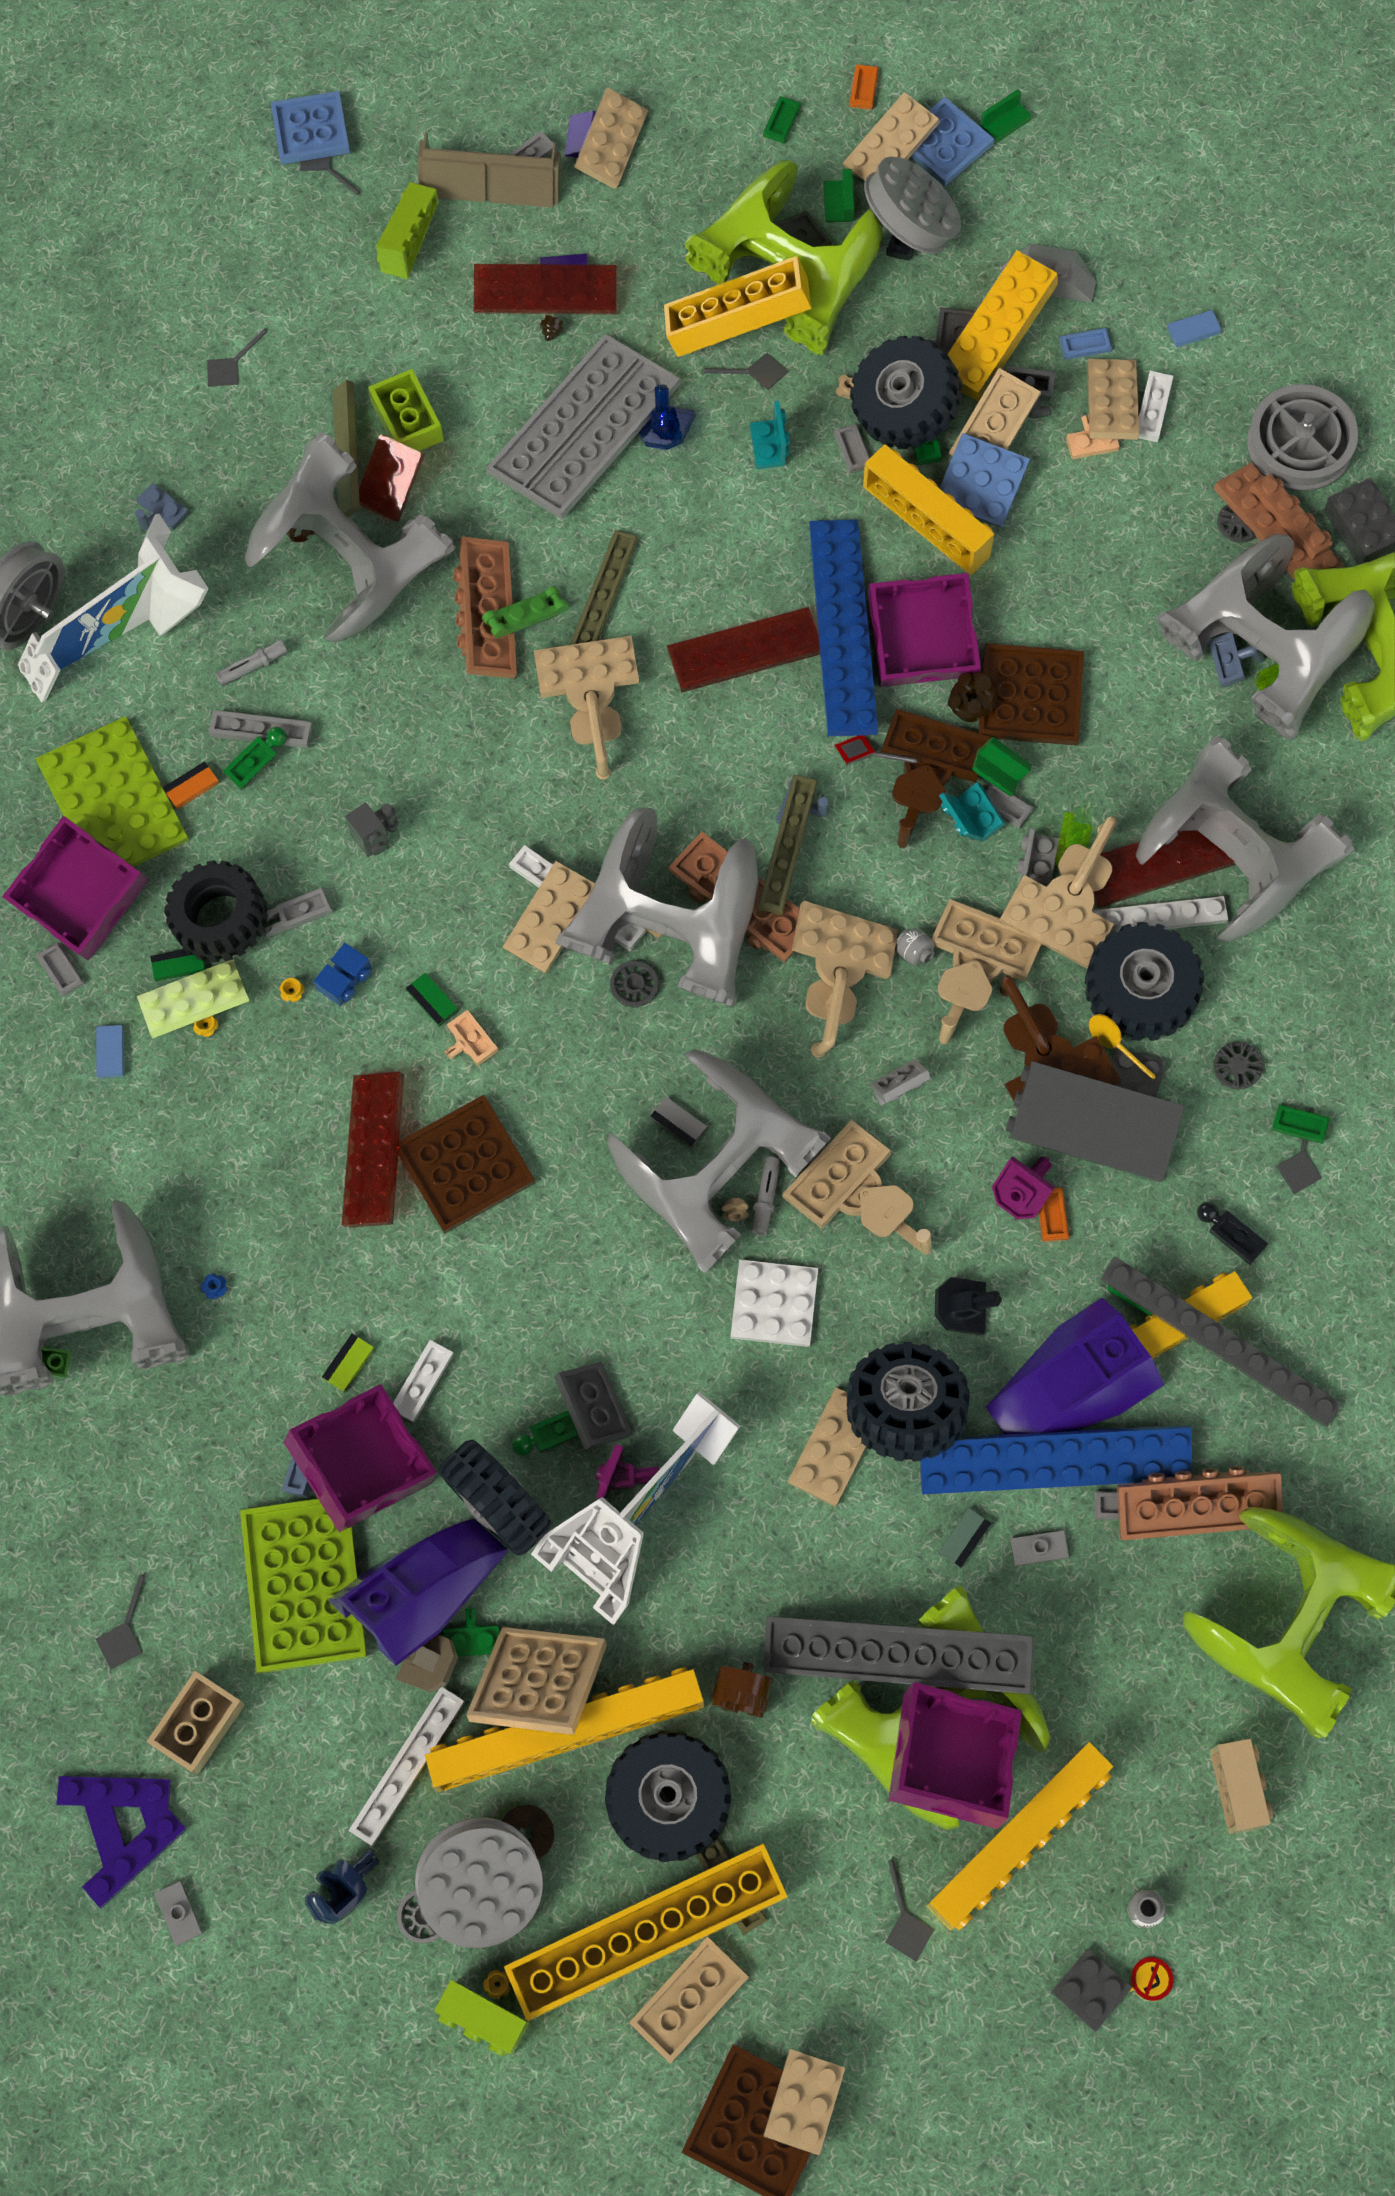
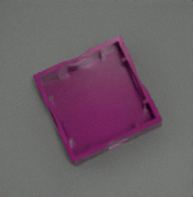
M969 573L935 576L920 581L898 580L870 583L868 598L880 687L958 679L963 673H980L981 666L977 635L972 623L973 604Z
M63 815L42 843L35 858L23 868L2 897L29 918L46 928L53 936L78 955L89 960L150 879Z
M381 1384L348 1400L338 1409L322 1413L290 1429L283 1442L339 1533L429 1486L437 1474L417 1440L406 1429L400 1413Z
M913 1682L903 1696L888 1801L998 1829L1009 1818L1013 1786L1012 1763L1018 1745L1022 1710L984 1700L967 1699L947 1690Z

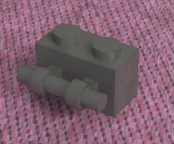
M1007 366L1005 369L1007 373L1041 391V395L1029 413L1030 417L1048 416L1049 407L1040 406L1041 401H1049L1053 395L1055 372Z
M365 802L345 816L352 838L367 857L382 853L386 849V845H388L385 831L395 832L398 828L396 812L390 804H384L381 809L374 813Z

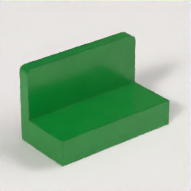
M1019 89L982 113L980 127L995 139L994 144L1031 121L1032 116L1020 104L1021 92Z
M843 169L842 180L823 182L826 223L853 222L852 169Z
M992 737L977 750L972 769L1011 797L1015 794L1018 781L1030 772L1032 764Z

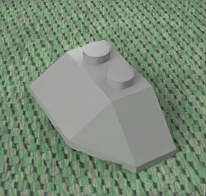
M1030 244L1021 251V253L1057 273L1058 285L1051 296L1092 303L1096 280L1078 252ZM1009 261L1002 265L1001 273Z

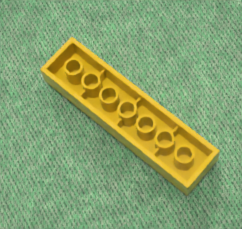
M1088 1742L927 1904L929 1910L949 1931L955 1927L958 1930L962 1929L973 1918L970 1912L975 1907L978 1910L982 1909L993 1898L990 1894L994 1887L998 1890L1003 1888L1013 1877L1009 1872L1014 1867L1020 1870L1033 1857L1030 1851L1034 1847L1038 1850L1042 1848L1053 1837L1050 1831L1054 1827L1059 1830L1073 1817L1069 1811L1073 1807L1079 1810L1092 1797L1089 1791L1093 1787L1098 1790L1112 1777L1109 1771L1114 1766Z

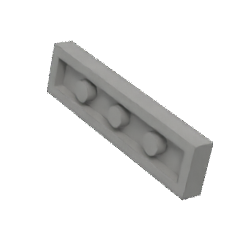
M213 710L209 735L210 737L253 742L259 736L265 741L270 728L281 727L287 735L286 741L282 746L308 749L312 723Z

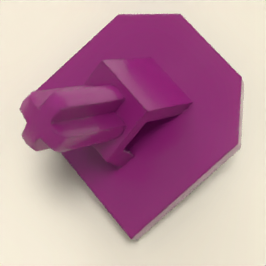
M1012 1156L992 1186L996 1204L1017 1220L1035 1218L1055 1189V1186L1043 1178L1052 1167L1047 1157H1039L1033 1166L1028 1168Z
M615 1444L606 1465L601 1464L595 1478L599 1480L596 1500L601 1497L606 1500L610 1490L635 1488V1485L647 1484L660 1468L634 1469L633 1465L622 1461L623 1447Z

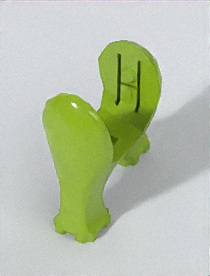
M781 160L773 167L761 173L746 187L729 209L711 226L700 233L689 236L685 241V248L689 251L685 256V261L690 265L691 269L698 273L700 271L705 272L713 282L719 285L729 279L735 260L739 258L757 257L768 263L776 264L798 256L808 276L812 309L785 318L784 320L787 321V324L784 326V333L794 342L804 344L808 350L816 355H823L828 349L830 335L841 308L856 285L865 276L877 256L884 225L874 214L873 210L869 209L857 221L841 245L812 247L788 235L772 223V221L782 210L790 196L796 181L798 167L794 161Z
M1395 552L1371 562L1346 568L1313 569L1302 567L1294 571L1296 581L1291 586L1293 597L1297 605H1300L1307 625L1311 627L1319 625L1337 604L1352 592L1365 589L1372 596L1375 603L1374 614L1364 639L1368 650L1371 651L1380 669V673L1372 681H1352L1344 684L1343 691L1345 695L1340 698L1342 710L1346 718L1350 720L1352 731L1360 742L1369 739L1380 726L1395 717V615L1389 603L1390 599L1395 598Z
M1248 1507L1240 1512V1520L1259 1536L1297 1559L1304 1593L1292 1620L1276 1643L1262 1648L1254 1647L1226 1628L1192 1612L1185 1611L1183 1614L1184 1629L1194 1643L1210 1659L1292 1711L1305 1726L1308 1734L1317 1739L1321 1737L1326 1738L1333 1729L1340 1711L1346 1705L1352 1689L1343 1683L1337 1684L1320 1677L1304 1658L1317 1634L1322 1629L1323 1623L1334 1603L1340 1596L1354 1598L1365 1607L1368 1615L1377 1620L1388 1615L1395 1604V1564L1383 1562L1355 1551L1291 1514L1259 1507Z
M961 1585L951 1590L939 1603L925 1612L917 1627L983 1632L970 1606L967 1592ZM852 1680L812 1714L813 1719L811 1723L818 1731L831 1735L853 1752L888 1792L890 1791L902 1706L891 1714L880 1713L870 1708L861 1693V1687L855 1680ZM932 1686L953 1692L967 1699L988 1698L992 1703L1022 1710L1019 1736L1037 1751L1045 1752L1047 1750L1050 1734L1040 1705L1032 1694ZM903 1805L913 1815L944 1830L960 1826L957 1818Z

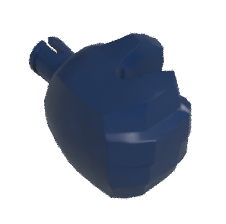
M367 1849L352 1865H349L344 1860H339L331 1872L320 1871L315 1879L327 1888L330 1893V1899L325 1901L321 1895L314 1891L309 1892L305 1896V1905L316 1921L335 1924L351 1914L361 1904L368 1889L362 1878L380 1863L377 1857L372 1858L375 1854L371 1850Z

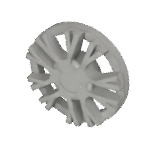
M416 1890L410 1892L403 1898L397 1911V1922L401 1932L409 1940L416 1943H430L437 1940L440 1936L432 1931L424 1919ZM413 1896L418 1902L416 1908H411L407 1904V1901ZM403 1908L412 1910V1916L402 1914ZM412 1919L413 1925L405 1929L402 1920ZM417 1925L420 1928L414 1937L410 1934ZM423 1928L429 1930L430 1938L421 1939Z

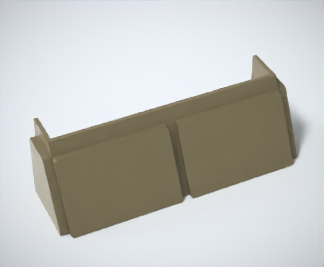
M425 132L424 141L420 140L418 181L420 185L437 189L438 198L486 202V199H490V203L553 208V205H558L562 165L561 154L556 151L555 142H553L551 158L431 149L427 132Z

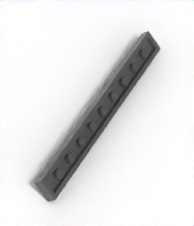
M1116 1256L1112 1258L1099 1279L1325 1427L1329 1425L1340 1407V1402Z

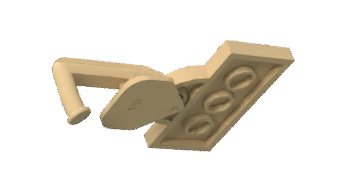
M632 636L534 650L541 698L566 694L568 702L575 709H578L570 720L572 737L579 744H594L597 763L596 775L600 779H607L611 771L608 767L605 741L615 740L622 731L619 713L608 705L614 697L615 687L639 683Z
M1110 816L1103 824L1098 826V835L1090 849L1079 844L1069 846L1058 864L1061 876L1053 879L1047 887L1023 875L999 921L1088 969L1096 946L1099 942H1104L1106 935L1110 933L1114 925L1112 922L1093 913L1092 909L1094 906L1093 892L1103 889L1112 873L1111 863L1100 854L1117 824L1116 818Z
M949 899L932 936L935 947L954 954L952 959L953 968L944 971L938 985L940 997L953 1003L948 1016H944L941 1021L942 1027L939 1041L943 1045L949 1043L964 1008L979 1011L986 1006L992 993L990 983L995 981L1001 973L1010 975L1023 982L1026 981L1042 945L1000 922V918Z
M803 901L800 904L792 951L814 957L816 970L821 978L809 986L805 1002L806 1009L811 1015L826 1020L823 1041L814 1043L811 1047L813 1056L820 1058L834 1047L839 1024H847L854 1018L857 999L850 987L857 984L865 973L884 979L890 977L898 929Z
M853 1120L839 1132L782 1194L787 1202L821 1229L841 1211L850 1216H861L863 1226L878 1237H888L895 1231L921 1253L929 1255L932 1252L931 1232L928 1229H921L916 1232L904 1222L913 1211L912 1198L898 1186H883L880 1176L876 1173L878 1168L890 1157L891 1150Z

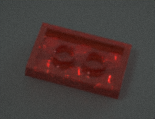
M379 434L359 487V505L395 522H399L425 453L385 434Z

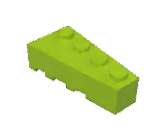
M410 182L406 190L402 192L401 200L376 245L377 262L380 264L381 272L408 279L438 205L437 189Z

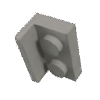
M1030 828L1028 836L1023 835L1021 850L1025 851L1024 859L1019 858L1017 873L1021 874V879L1025 875L1047 887L1052 880L1059 838L1034 834L1035 829Z
M913 1059L870 1084L878 1103L884 1105L889 1101L898 1099L905 1092L920 1087L931 1077L928 1070L916 1059Z

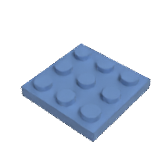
M339 91L271 102L281 165L350 153Z
M944 97L929 110L939 118V125L913 153L911 158L942 185L946 186L994 145L995 139Z
M962 433L939 489L945 494L952 495L956 503L962 508L969 509L975 518L1002 528L1029 466L1030 459Z

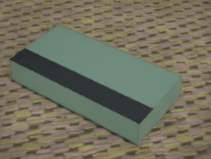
M968 1508L938 1554L961 1569L991 1523Z

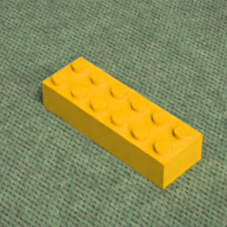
M1016 250L947 354L959 372L958 376L962 381V389L960 391L978 402L998 368L1002 369L1058 285V275L1055 271Z
M798 256L665 304L666 336L677 357L690 354L696 350L712 346L718 342L734 338L740 334L812 309L808 276Z
M884 444L865 462L863 487L969 573V575H972L991 557L994 539L992 529L987 524H982L969 509L962 508L956 503L952 495L945 494L940 490L932 479H927L914 464L907 463L897 450L890 449Z

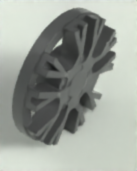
M1228 505L1221 508L1217 517V526L1226 538L1235 542H1249L1256 538L1252 529ZM1230 524L1231 527L1225 529L1223 525ZM1233 530L1237 531L1236 535H1232ZM1246 531L1249 536L1242 537L1241 532Z
M640 961L625 962L618 966L611 976V992L621 1005L639 1008L650 1003L655 997L658 990V978L655 971L646 963ZM635 966L643 968L640 974L634 973ZM629 967L631 971V974L627 975L625 971V968ZM619 972L626 977L625 980L620 981L616 979ZM649 972L650 975L643 979L642 976ZM654 980V987L645 985L647 981ZM614 985H624V987L615 988ZM645 989L651 992V994L648 995L645 992H643V990ZM622 991L627 992V995L624 998H621L618 995ZM639 994L645 998L644 1000L638 1002L636 999L637 995ZM630 995H634L632 1002L628 1001Z
M1242 1041L1230 1042L1217 1052L1213 1063L1214 1073L1218 1080L1226 1087L1237 1090L1246 1089L1254 1085L1260 1078L1263 1060L1258 1050L1248 1045V1043ZM1233 1048H1240V1053L1236 1054ZM1245 1049L1249 1051L1246 1057L1242 1055ZM1227 1050L1232 1057L1230 1058L1224 1051ZM1253 1055L1256 1061L1250 1062L1248 1058ZM1219 1057L1226 1059L1228 1063L1219 1064ZM1249 1066L1257 1067L1258 1070L1250 1069ZM1228 1068V1071H1225L1223 1073H1220L1219 1071ZM1245 1073H1250L1255 1078L1249 1081ZM1228 1074L1235 1076L1233 1083L1225 1079ZM1238 1076H1242L1243 1084H1239Z

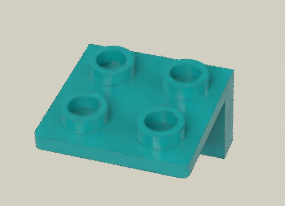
M774 401L773 420L749 423L756 469L785 466V457H789L788 445H790L788 430H785L786 413L785 409H780L779 401Z
M978 782L958 797L944 792L939 795L943 802L941 807L947 815L953 817L956 822L954 827L961 836L984 841L1006 825L990 797Z

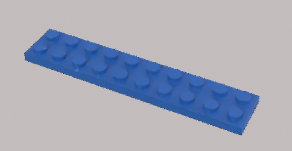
M858 519L809 521L827 737L877 735L878 724Z
M1190 1425L960 1437L954 1441V1445L946 1451H940V1455L930 1459L926 1457L920 1461L922 1494L1142 1483V1479H1148V1475L1152 1473H1162L1165 1477H1175V1472L1177 1471L1192 1472Z

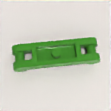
M552 586L543 593L499 610H489L483 615L482 619L486 625H490L494 637L501 638L557 616L566 611L569 605L565 599H561L559 596L560 591L557 587ZM552 601L554 605L549 606L547 603Z

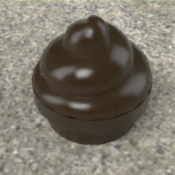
M546 315L544 320H541L540 327L546 341L553 340L554 337L559 336L563 332L564 328L562 325L564 321L550 315Z

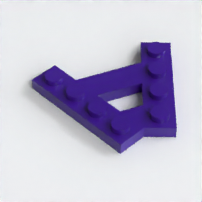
M59 1776L56 1805L85 1807L103 1868L82 1886L99 1908L102 1909L187 1830L169 1809L170 1779ZM114 1807L140 1808L146 1828L127 1846L125 1845Z

